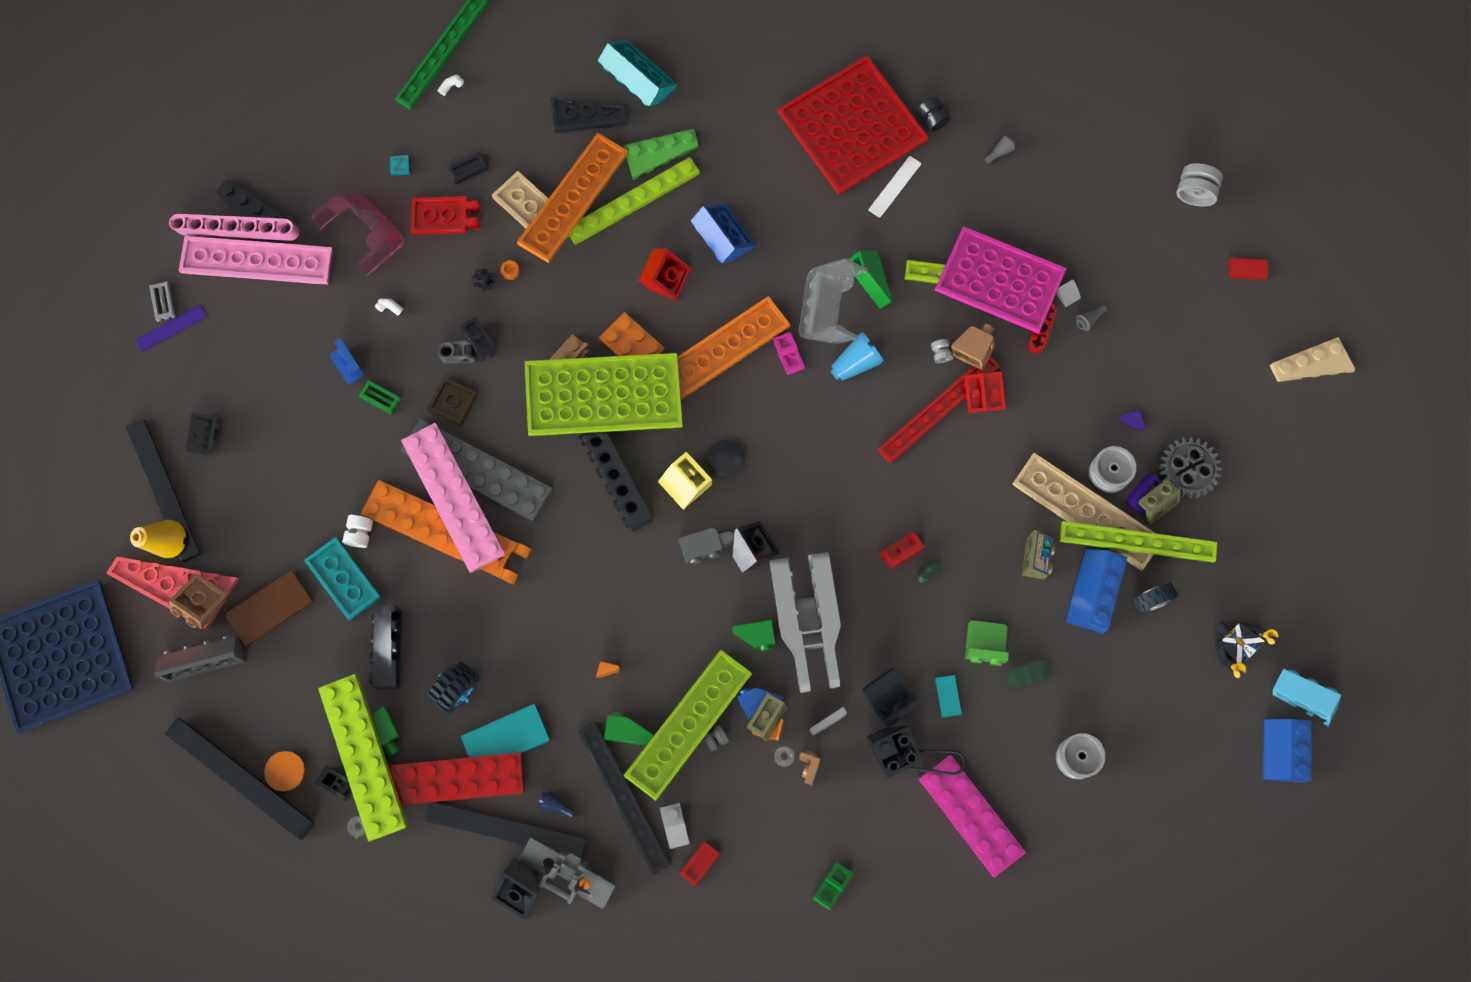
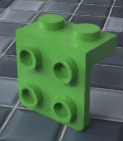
M970 621L967 630L965 659H969L973 663L990 662L991 665L1002 666V664L1006 663L1009 654L1006 652L1007 626L998 623Z

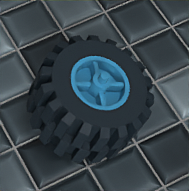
M463 661L457 662L444 673L438 675L439 678L430 688L427 698L445 715L452 713L465 701L468 702L470 700L468 698L477 688L480 677Z

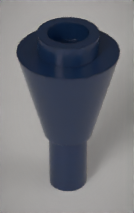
M550 791L547 794L543 792L538 801L541 804L539 809L557 813L561 812L572 818L575 810L565 806Z

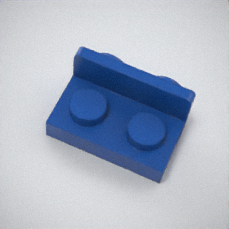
M341 338L335 341L337 349L330 353L329 356L346 383L350 385L365 375Z

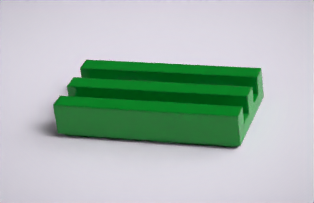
M370 380L367 381L358 395L363 400L391 415L394 412L393 410L397 408L398 402L402 400L401 397ZM371 386V387H373L374 389H376V390H378V391L384 393L385 395H387V396L393 398L394 401L392 402V401L386 399L385 397H383V396H381V395H379V394L373 392L372 390H370V389H368V388ZM365 393H368L374 396L375 398L385 402L386 404L390 405V407H387L379 403L378 401L368 397L367 395H365Z

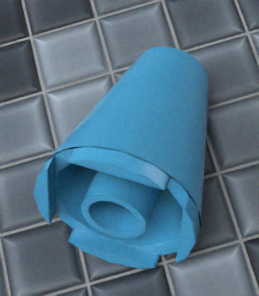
M862 332L832 364L833 370L830 372L836 380L840 378L844 381L881 365L884 360L871 344L868 337Z

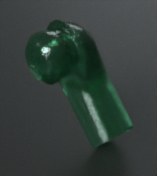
M939 561L921 566L917 573L919 584L926 585L929 582L928 578L931 573L941 571Z

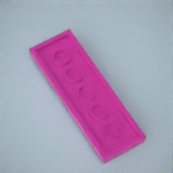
M951 755L932 768V770L957 772L961 769ZM964 771L958 775L927 772L919 778V781L993 878L1026 853Z

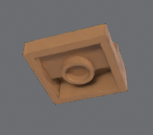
M196 573L169 600L170 611L176 617L183 616L186 618V623L190 627L195 628L197 626L202 629L215 616V611L228 598V594Z

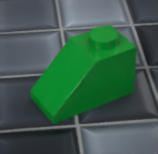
M772 620L737 625L732 628L733 634L755 649L768 651L772 649V646H775Z

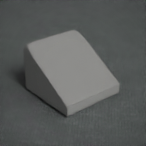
M1074 280L1058 287L1056 292L1065 308L1081 299Z

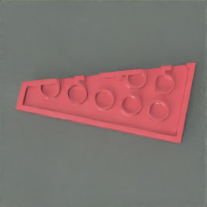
M116 557L106 573L171 609L169 600L196 573L224 591L228 596L239 580L237 577L142 562L123 557ZM225 601L215 611V616L203 628L208 630Z

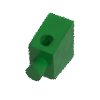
M383 706L371 716L382 749L391 758L400 751L394 742L401 735L390 711Z

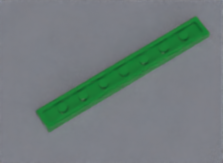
M491 0L466 1L396 96V102L410 110L414 107Z

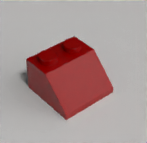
M653 249L638 281L653 292L677 300L692 268L668 249Z

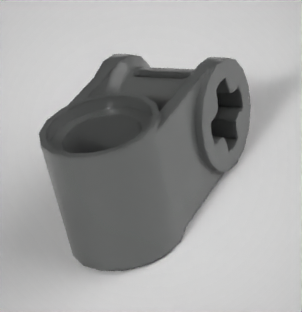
M469 340L444 342L438 347L440 360L445 364L472 363L475 361L473 346ZM447 350L452 352L449 356L443 355Z

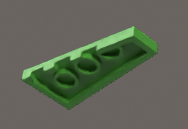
M694 129L624 145V149L628 150L626 156L633 180L639 178L638 176L644 173L647 174L653 171L654 168L669 163L670 160L676 157L679 158L699 148Z

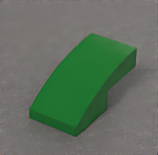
M836 862L813 899L830 910L854 873Z

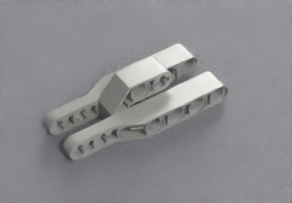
M828 552L808 555L814 597L795 599L796 594L793 589V575L790 570L789 558L770 560L781 638L794 655L800 693L810 691L805 650L823 648L829 687H840L834 647L841 624Z

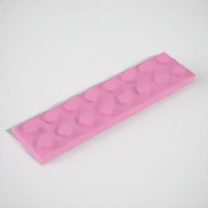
M185 236L179 271L184 274L328 285L333 248Z
M433 423L402 439L401 441L469 572L473 573L505 556L437 424Z

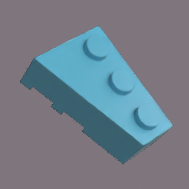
M1283 669L1273 688L1274 696L1293 707L1299 706L1307 710L1306 714L1311 717L1314 714L1324 719L1323 724L1329 726L1341 698L1337 690L1331 687H1322L1316 680L1311 678L1305 679L1298 672L1291 669L1288 671Z

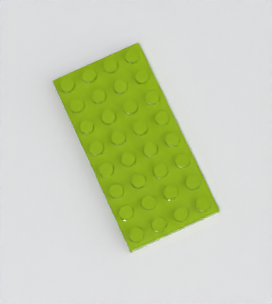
M677 353L525 361L528 436L682 427Z

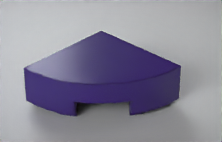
M1139 410L1120 417L1125 425L1136 430L1146 428Z

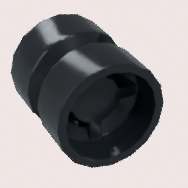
M938 97L926 100L918 108L919 113L926 120V124L932 132L942 129L951 120L948 112L942 109L943 105Z

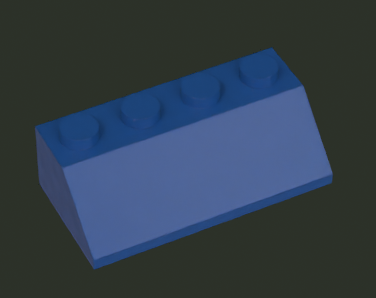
M1085 549L1065 622L1102 634L1108 631L1127 556L1106 550Z

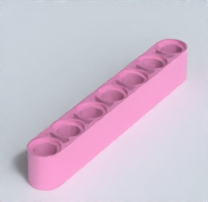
M175 214L169 220V225L172 229L186 236L295 240L299 236L298 227L288 219ZM255 225L254 229L250 231V228ZM273 226L272 230L268 232V228ZM291 227L290 231L285 233L286 229Z

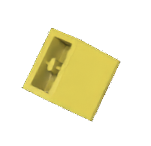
M685 452L668 468L658 483L684 510L712 486V479Z

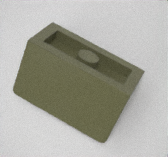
M767 693L747 728L761 736L763 740L768 741L787 710L786 704Z

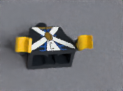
M1221 621L1214 627V630L1222 636L1215 643L1219 662L1229 670L1234 671L1236 678L1240 677L1238 670L1246 673L1244 663L1265 642L1263 639L1266 638L1269 644H1274V639L1270 637H1279L1277 631L1273 629L1267 631L1266 629L1246 623H1236L1229 628Z

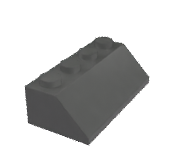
M226 635L219 641L207 640L203 642V645H187L183 647V650L179 651L167 650L163 652L164 655L157 656L154 676L169 682L246 662L242 641L234 635Z

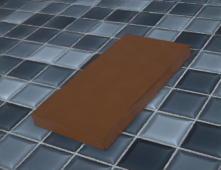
M291 570L224 615L244 646L248 647L311 605L313 601Z

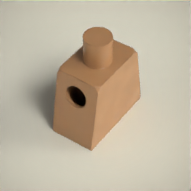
M985 324L981 330L974 326L970 327L951 345L953 356L983 371L995 347L994 337L991 335L994 332V328L989 324Z

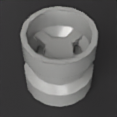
M941 339L931 343V348L935 352V363H945L953 359V354L949 350L950 342L948 339Z

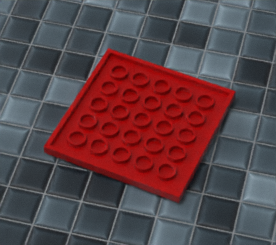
M865 56L778 109L782 119L838 196L924 144L929 139L868 56Z

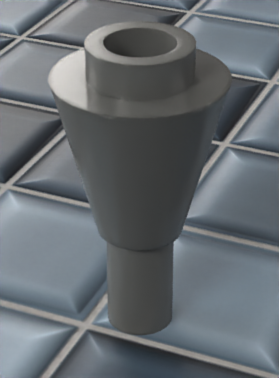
M1004 136L993 152L984 158L985 161L990 164L997 157L1014 151L1015 141L1010 136Z
M1102 305L1096 310L1078 315L1076 317L1078 328L1089 331L1099 316L1107 311L1106 306Z

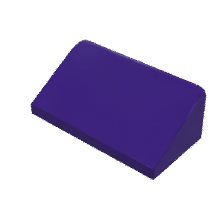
M1146 474L1125 502L1144 516L1146 510L1139 505V500L1162 482L1156 475Z

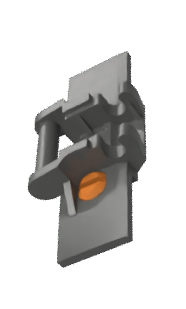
M532 836L519 861L544 875L539 884L540 888L545 887L566 899L570 905L577 894L604 909L616 884L591 871L590 867L587 866V861L566 849L556 851ZM546 858L554 860L555 864L553 867L545 863ZM558 875L570 882L568 888L572 893L549 881L548 878L554 879Z

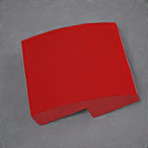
M1002 372L964 375L968 413L1006 410Z

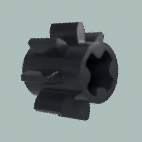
M487 268L475 270V274L471 277L473 287H478V291L483 292L486 289L491 290L495 283L494 273L488 272Z

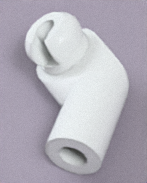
M460 75L446 78L438 92L445 96L451 86L455 84L456 87H461L464 80L460 78Z
M386 298L379 299L375 305V308L380 312L387 308L396 315H399L404 309L394 300Z

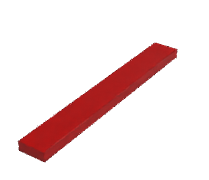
M991 356L983 371L972 366L878 448L880 454L891 464L966 398L964 375L994 373L1001 366Z

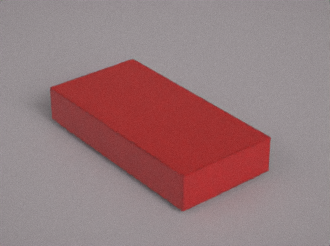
M1230 258L1229 278L1267 279L1268 260Z
M704 841L679 874L696 886L720 853Z

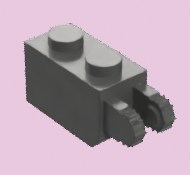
M713 528L679 538L685 563H690L691 565L700 563L701 559L709 557V559L719 557L720 553L723 552V548L734 543V534L727 531L718 534L717 530Z

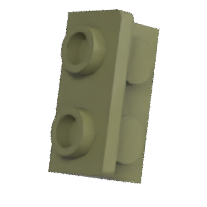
M1165 480L1141 498L1139 505L1146 510V521L1152 525L1179 504L1180 490L1169 480Z

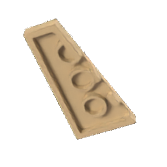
M1339 337L1273 362L1270 365L1278 382L1355 371Z

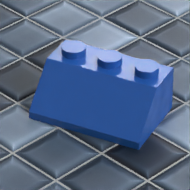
M725 203L703 206L691 220L696 231L701 234L705 243L712 249L716 258L721 263L732 262L756 246Z
M1296 719L1264 720V780L1297 783L1311 782V721Z

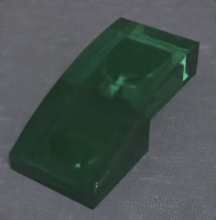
M1046 659L1006 671L1012 690L1052 678Z

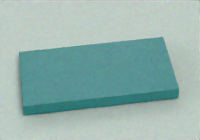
M336 537L304 560L349 621L382 598Z
M535 704L461 736L469 757L520 752L522 754L550 741Z

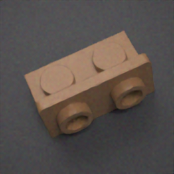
M572 334L549 360L587 358L590 350L589 344L583 343Z
M806 751V753L801 752L800 760L809 763L805 765L802 777L805 778L806 784L813 785L820 759L817 758L818 754Z

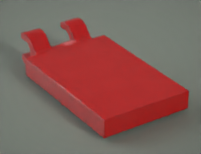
M467 196L412 198L411 233L412 235L467 233V228L479 230L481 229V222H479L477 217L470 218V211L480 213L481 205H479L478 200L468 201Z

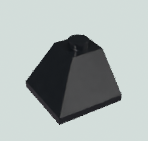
M760 521L737 528L734 531L733 558L742 573L752 570L780 554Z
M514 858L503 872L491 899L524 920L528 917L540 892L532 868Z

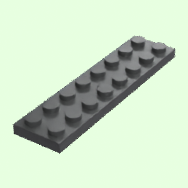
M419 419L410 435L431 424ZM439 429L471 490L532 522L535 521L553 490L550 486ZM403 445L400 451L403 454L409 456Z

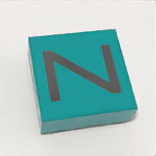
M408 155L390 157L392 176L410 175Z

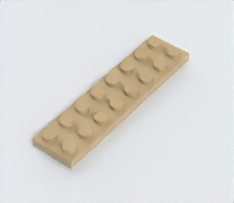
M1035 453L1032 454L1012 484L1067 522L1156 534ZM1108 548L1112 552L1127 556V562L1141 571L1153 556V554Z

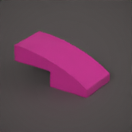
M791 332L773 338L787 375L805 369Z

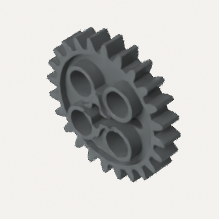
M1192 437L1187 442L1185 438H1182L1180 443L1175 440L1173 445H1168L1166 447L1167 450L1162 452L1165 457L1159 459L1163 463L1158 466L1159 469L1163 470L1159 476H1165L1163 481L1169 480L1180 490L1181 498L1185 494H1187L1188 499H1191L1193 494L1196 499L1201 494L1205 496L1208 494L1207 491L1211 492L1214 489L1213 486L1218 485L1217 480L1221 478L1218 472L1222 468L1217 467L1221 460H1215L1218 453L1212 454L1213 447L1207 449V442L1201 445L1200 439H1197L1195 443ZM1190 452L1194 453L1197 459H1193L1190 456ZM1204 460L1205 463L1199 464L1194 469H1189L1183 474L1176 476V473L1183 471L1186 467H1191ZM1173 461H1178L1181 467H1176ZM1200 469L1205 470L1207 475H1202ZM1183 477H1187L1190 480V484L1185 483Z

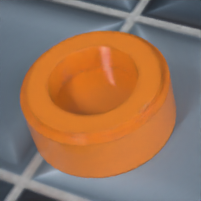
M508 260L501 265V274L505 279L514 280L519 276L520 269L515 261Z

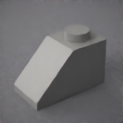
M680 803L660 808L670 849L690 844Z

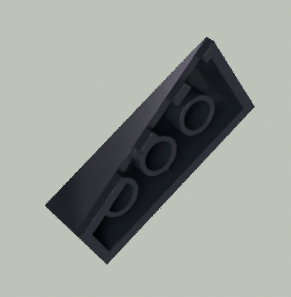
M389 604L375 608V614L371 616L374 633H371L373 653H370V664H373V670L369 674V683L375 689H400L402 610L395 604Z

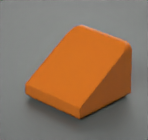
M601 661L596 676L601 678L619 673L620 667L619 665Z

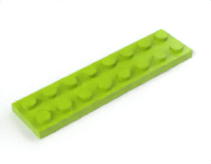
M720 650L624 776L654 800H657L752 673Z
M353 674L318 688L368 842L407 828L408 825L358 674Z

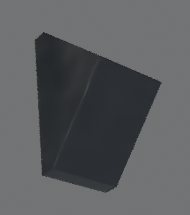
M327 765L314 782L347 801L352 793L348 778Z

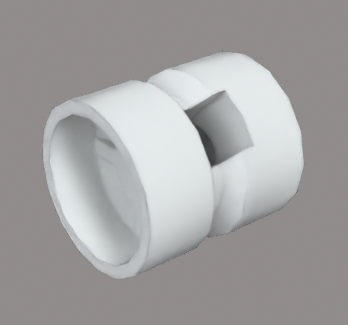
M349 515L346 523L348 530L344 532L342 542L354 547L367 548L370 538L367 533L371 532L373 520L362 516Z

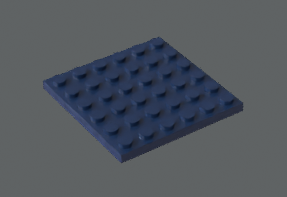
M96 580L0 617V681L17 734L134 690L101 581Z

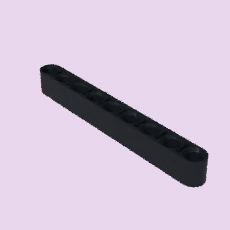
M178 717L165 732L166 736L298 839L303 840L316 824L183 719Z

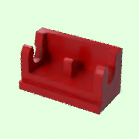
M915 532L881 550L879 554L889 570H892L922 552L925 546L921 543Z

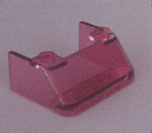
M355 192L335 195L315 211L311 217L316 226L321 230L338 214L350 208L372 230L366 238V244L372 251L358 262L364 274L368 276L403 245L404 236L362 193Z

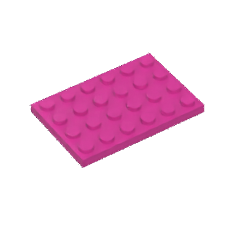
M963 226L935 291L1039 334L1067 268Z

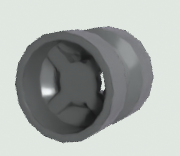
M720 725L714 727V730L708 732L704 737L712 752L717 750L719 745H725L729 742Z

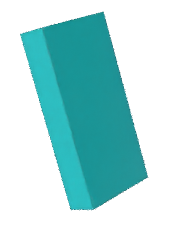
M955 675L935 678L941 718L962 715Z

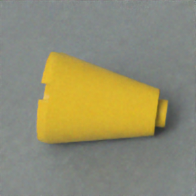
M163 520L135 528L131 533L130 539L135 547L162 558H174L184 549L185 544H183V541L186 538V533L179 522Z

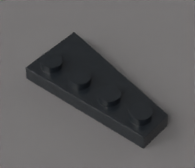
M228 179L215 192L236 217L286 219L284 215ZM255 225L250 228V231L254 229ZM273 226L268 228V232L272 230ZM257 239L259 242L270 241L269 239Z

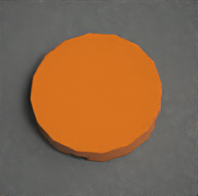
M288 751L278 752L270 757L264 770L265 780L268 785L277 791L283 792L294 790L300 786L306 773L305 763L302 758Z

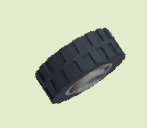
M1171 582L1145 591L1142 595L1132 599V602L1138 614H1142L1163 607L1179 596Z

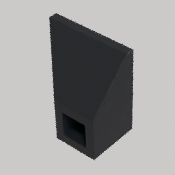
M908 725L884 728L867 736L873 754L887 779L923 762Z

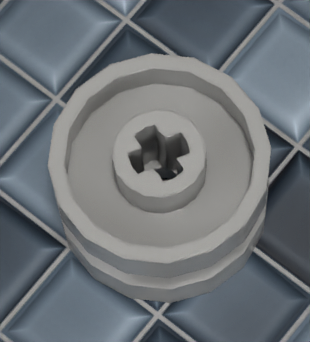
M1198 163L1189 164L1182 171L1181 181L1176 192L1177 197L1190 205L1200 207L1211 206L1218 199L1223 174L1213 166Z
M1117 446L1103 449L1089 466L1091 483L1104 493L1121 491L1129 484L1136 473V462L1133 455L1128 450Z
M1078 733L1064 739L1059 744L1056 751V762L1065 776L1082 780L1096 775L1102 769L1105 762V750L1102 743L1096 737L1085 733Z

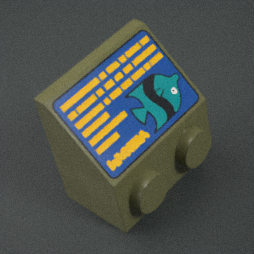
M1033 530L1027 537L1021 576L1044 580L1048 575H1051L1053 564L1050 563V558L1055 552L1053 538L1037 530Z

